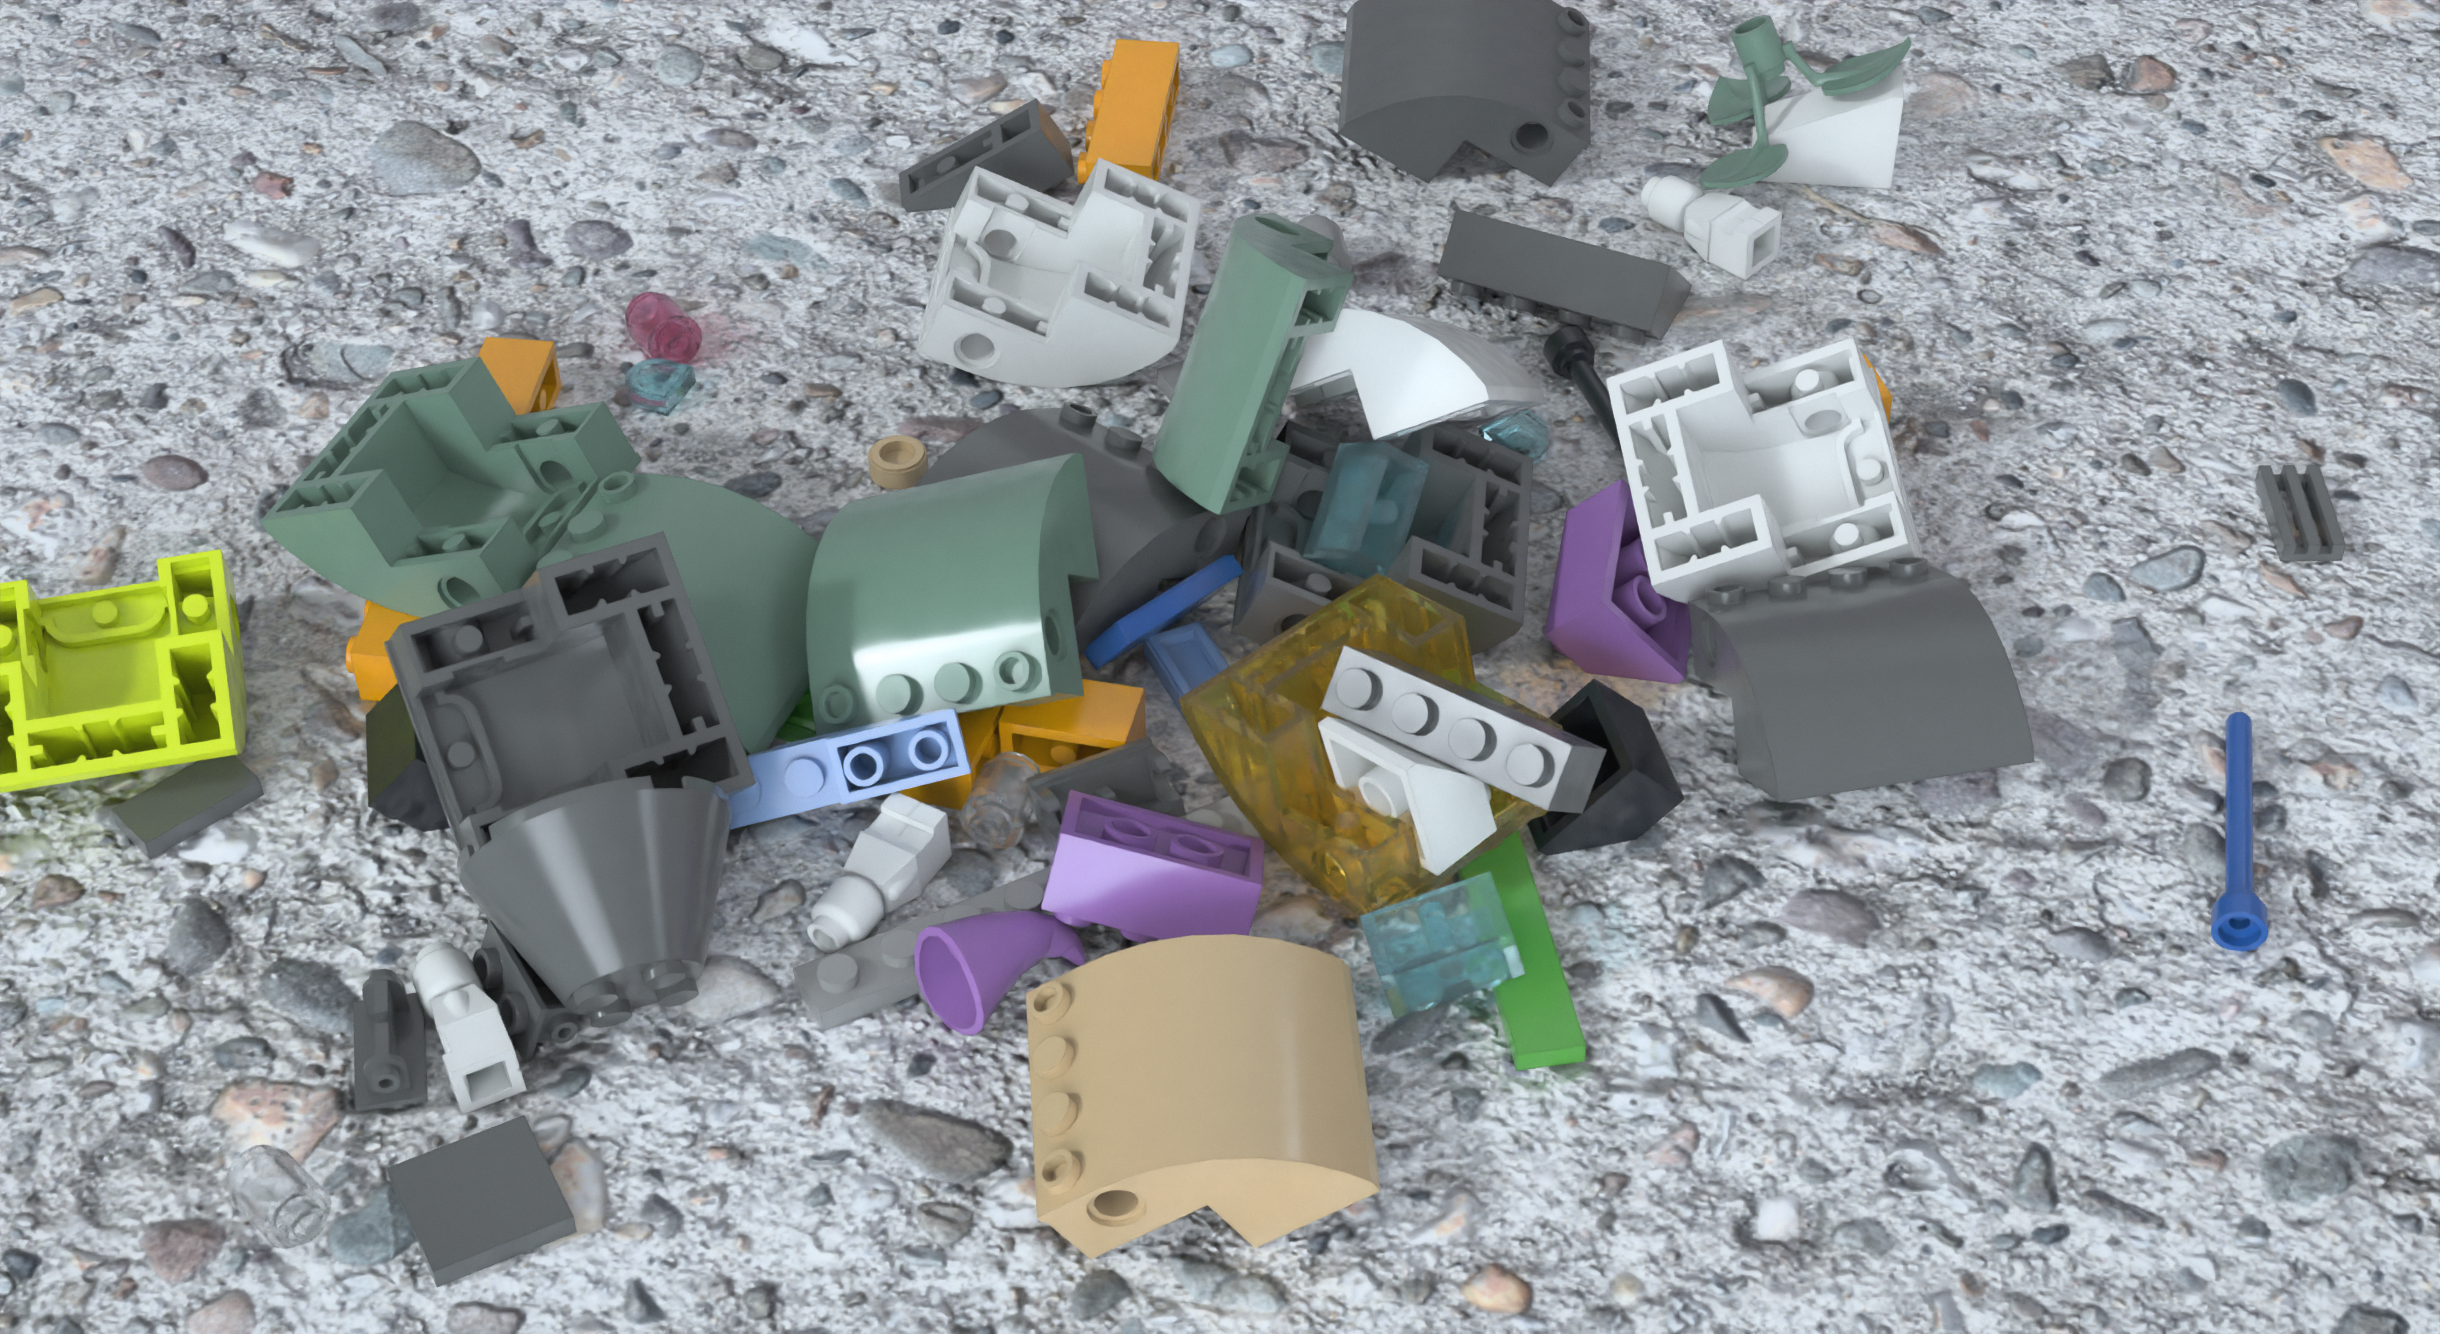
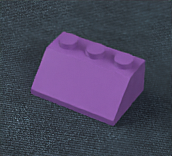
M1621 478L1566 512L1544 636L1550 640L1552 646L1560 654L1568 656L1585 673L1676 684L1685 679L1691 640L1690 611L1688 604L1658 594L1652 587L1630 486Z
M1070 790L1041 909L1053 912L1055 918L1069 925L1088 927L1094 922L1120 929V933L1124 937L1139 943L1190 935L1238 934L1249 936L1263 886L1265 840Z

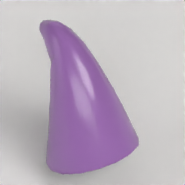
M1027 910L989 912L928 926L919 933L914 949L915 973L922 995L932 1011L948 1027L961 1035H975L980 1032L1002 999L1016 984L1018 978L1041 963L1044 958L1062 956L1076 965H1084L1086 962L1085 951L1079 935L1071 926L1061 922L1053 915Z

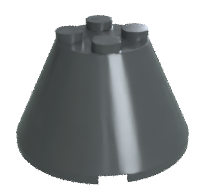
M651 776L594 784L541 800L513 812L490 825L488 828L492 840L476 852L473 845H466L457 860L460 883L563 1005L573 1013L589 1015L592 1027L603 1028L618 1025L632 1017V1009L656 1002L662 1007L684 1004L699 995L696 981L702 976L732 820V809L727 793L717 784L708 780L685 776L681 779L684 788L654 789Z

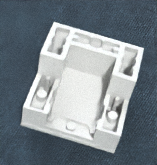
M1098 158L1074 206L975 166L955 208L952 207L948 215L915 351L927 355L937 362L947 363L991 380L1026 387L1066 388L1094 385L1127 376L1155 363L1174 350L1180 339L1202 200L1102 158Z
M1342 308L1333 332L1309 335L1286 399L1291 396L1294 397L1297 409H1316L1359 394L1373 440H1392L1441 422L1468 430L1546 403L1542 389L1522 366L1498 346L1466 329L1434 319Z
M1854 337L1745 374L1741 373L1723 339L1606 378L1651 585L1656 593L1688 604V601L1707 598L1706 590L1715 586L1743 585L1745 586V592L1768 589V580L1775 577L1804 576L1806 577V583L1829 580L1828 572L1836 568L1865 567L1867 568V574L1890 571L1889 562L1892 560L1911 557L1924 558L1873 368L1868 367Z

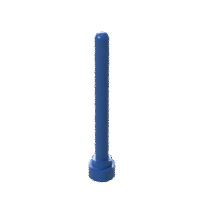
M2234 712L2228 716L2225 726V893L2212 906L2211 935L2219 946L2227 950L2240 952L2256 949L2266 941L2268 937V910L2266 905L2254 893L2252 720L2244 712Z

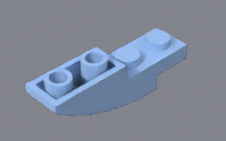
M956 708L930 711L849 728L774 746L770 750L746 755L756 784L729 797L732 809L730 830L840 802L842 805L971 773L972 769Z

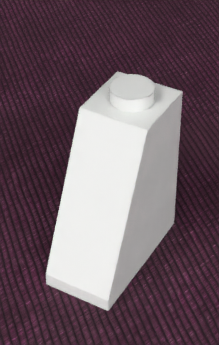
M1896 67L1885 78L1860 91L1843 95L1825 96L1820 88L1765 105L1764 116L1769 141L1768 146L1785 144L1789 152L1785 163L1776 172L1760 181L1891 189L1904 101L1903 67ZM1756 126L1752 128L1751 148H1753L1757 141Z

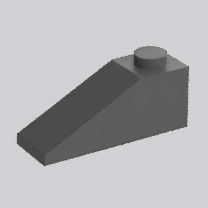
M1035 98L899 173L901 205L907 213L955 208L975 166L1038 192L1053 190L1059 187L1067 178L1075 175L1070 142L1038 99Z

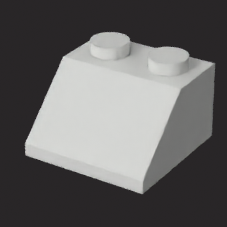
M1327 716L1318 723L1348 821L1353 829L1437 876L1497 831L1489 804L1491 792L1487 783L1350 721Z

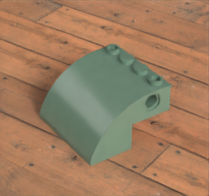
M1275 213L1245 215L1235 220L1152 451V458L1157 469L1170 483L1189 498L1218 515L1270 502L1290 449L1289 445L1272 438V434L1309 335L1334 331L1355 275L1328 262L1335 240Z
M479 356L391 372L260 522L268 534L286 550L326 579L354 595L387 609L423 618L522 588L537 569L538 561L552 550L566 532L569 521L584 509L598 491L599 483L611 473L620 471L632 473L642 459L638 452L635 453L604 401L516 415Z
M1075 452L850 501L837 512L826 527L816 550L809 580L806 608V652L816 736L953 707L956 708L957 714L1005 705L1028 707L1084 696L1069 586L1100 580L1083 454Z
M627 471L611 473L599 483L598 491L584 509L569 521L566 532L552 550L538 561L536 568H542L664 531L745 754L750 755L766 751L810 686L806 652V608L809 580L819 542L790 520L768 507L718 485L678 476L634 474Z

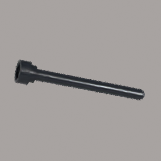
M1568 326L1557 330L1544 344L1543 354L1557 375L1574 380L1623 456L1609 391L1593 368L1595 355L1593 345L1579 327Z

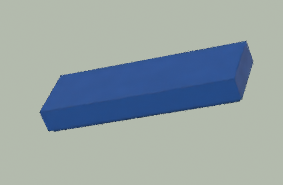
M1232 554L1230 556L1224 555L1115 622L1085 647L1084 655L1096 671L1208 602L1244 573L1243 569Z

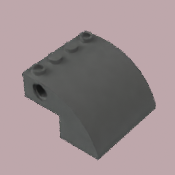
M1358 0L1347 11L1338 134L1428 184L1464 140H1467L1551 187L1583 149L1586 150L1591 145L1589 22L1577 9L1572 7L1564 8L1552 0Z
M1065 402L1063 408L1019 410L986 423L969 433L945 452L919 479L914 487L1075 452L1083 454L1100 580L1069 586L1078 653L1085 652V647L1115 622L1153 600L1161 579L1190 577L1224 555L1230 556L1232 554L1234 556L1253 507L1222 515L1204 508L1170 483L1157 469L1152 458V452L1141 447L1143 438L1140 435L1121 427L1111 426L1107 428L1096 422L1098 413L1091 408L1078 403Z
M1287 420L1276 440L1289 445L1290 449L1269 503L1254 506L1251 515L1247 519L1240 566L1244 573L1239 576L1231 627L1232 632L1285 653L1332 666L1337 665L1343 646L1346 645L1383 651L1419 668L1433 667L1463 660L1493 648L1518 633L1524 624L1533 458L1449 423L1441 422L1412 432L1393 462H1390Z
M664 531L538 568L520 589L400 624L390 639L384 642L459 854L466 845H473L476 852L492 840L488 827L511 813L552 796L594 784L651 776L654 789L684 788L681 779L688 776L717 784L724 789L728 798L756 784Z
M1911 557L1890 561V571L1867 574V568L1841 567L1828 572L1829 580L1806 583V577L1781 576L1769 579L1768 589L1745 592V586L1721 585L1708 588L1706 590L1707 598L1688 601L1695 675L1732 698L1738 774L1780 803L2035 762L2034 746L2027 715L2005 648L1983 606L1962 581L1945 571L1928 565L1926 558Z

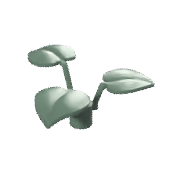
M1762 15L1754 17L1737 25L1731 30L1730 36L1747 79L1739 80L1719 76L1709 101L1708 118L1712 125L1718 126L1737 122L1754 114L1757 141L1753 148L1732 152L1710 164L1699 178L1701 188L1703 190L1746 186L1770 176L1787 160L1789 151L1785 144L1768 146L1769 141L1763 110L1765 105L1779 100L1790 90L1792 83L1789 77L1779 76L1786 69L1783 62L1787 58L1813 86H1822L1821 89L1825 96L1843 95L1868 88L1889 75L1910 49L1912 43L1910 37L1908 36L1904 42L1893 47L1846 59L1828 67L1823 73H1818L1796 52L1792 40L1781 43L1771 16Z

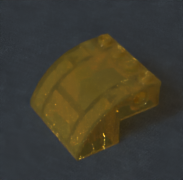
M1376 573L1179 698V702L1187 724L1213 772L1236 806L1261 837L1289 866L1314 887L1375 926H1379L1386 920L1397 917L1406 906L1435 886L1449 881L1454 873L1486 851L1497 848L1506 837L1548 811L1487 784L1491 792L1489 804L1497 831L1438 876L1421 867L1413 826L1399 818H1395L1391 814L1384 817L1358 802L1354 792L1336 783L1318 723L1327 716L1346 720L1321 709L1343 646L1383 651L1556 728L1563 729L1562 725L1476 681L1464 616Z

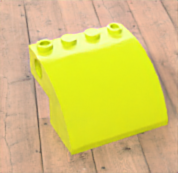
M221 549L157 559L158 581L37 599L27 579L0 583V793L242 753L247 732L243 651L234 576L228 567Z

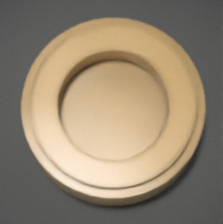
M894 435L885 437L876 442L868 452L870 477L877 485L883 488L893 490L911 488L929 470L925 445L918 439L910 436Z

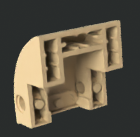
M1238 934L1190 935L1151 941L1107 954L1026 993L1037 1219L1042 1223L1047 1222L1090 1260L1207 1205L1251 1245L1257 1248L1381 1191L1351 969L1342 959L1315 948L1274 938Z

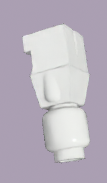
M1669 175L1664 178L1654 176L1645 184L1640 201L1642 206L1647 208L1651 219L1676 232L1684 233V238L1707 263L1710 262L1746 280L1758 272L1762 266L1765 267L1779 257L1781 212L1768 206L1760 210L1751 206L1743 197L1709 191L1705 194L1700 187L1677 176Z
M892 792L881 805L882 813L869 828L860 831L844 866L843 876L838 877L813 905L811 910L812 923L807 928L812 942L818 948L830 954L863 941L882 919L883 912L889 913L921 896L924 888L952 856L947 813L922 802L920 803L901 793Z
M434 942L425 946L416 957V966L412 972L413 986L422 1008L430 1018L435 1020L445 1053L442 1055L462 1115L526 1091L516 1053L503 1024L498 1005L483 992V985L467 953L455 948L448 942Z

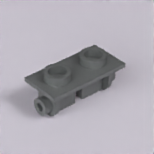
M489 919L481 948L477 949L474 953L473 964L486 995L498 1005L506 1031L524 1062H531L537 1041L553 1040L555 1043H565L571 1040L578 1031L579 1014L569 1011Z
M378 969L370 974L369 979L362 986L363 1000L353 1002L356 1112L428 1101L425 1011L421 1006L417 993L407 994L403 981L397 977L394 971Z

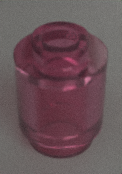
M645 292L636 296L629 303L625 313L627 332L658 366L668 369L677 368L688 363L696 355L702 341L701 329L670 296L663 293Z

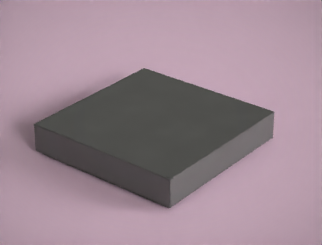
M525 1115L387 1168L392 1188L436 1287L577 1232L574 1216Z

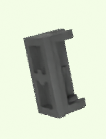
M1147 736L1027 778L1026 783L1042 839L1055 851L1070 790L1174 817L1186 815L1181 796L1175 789L1171 788L1165 774L1172 770L1168 758L1153 746L1152 739Z

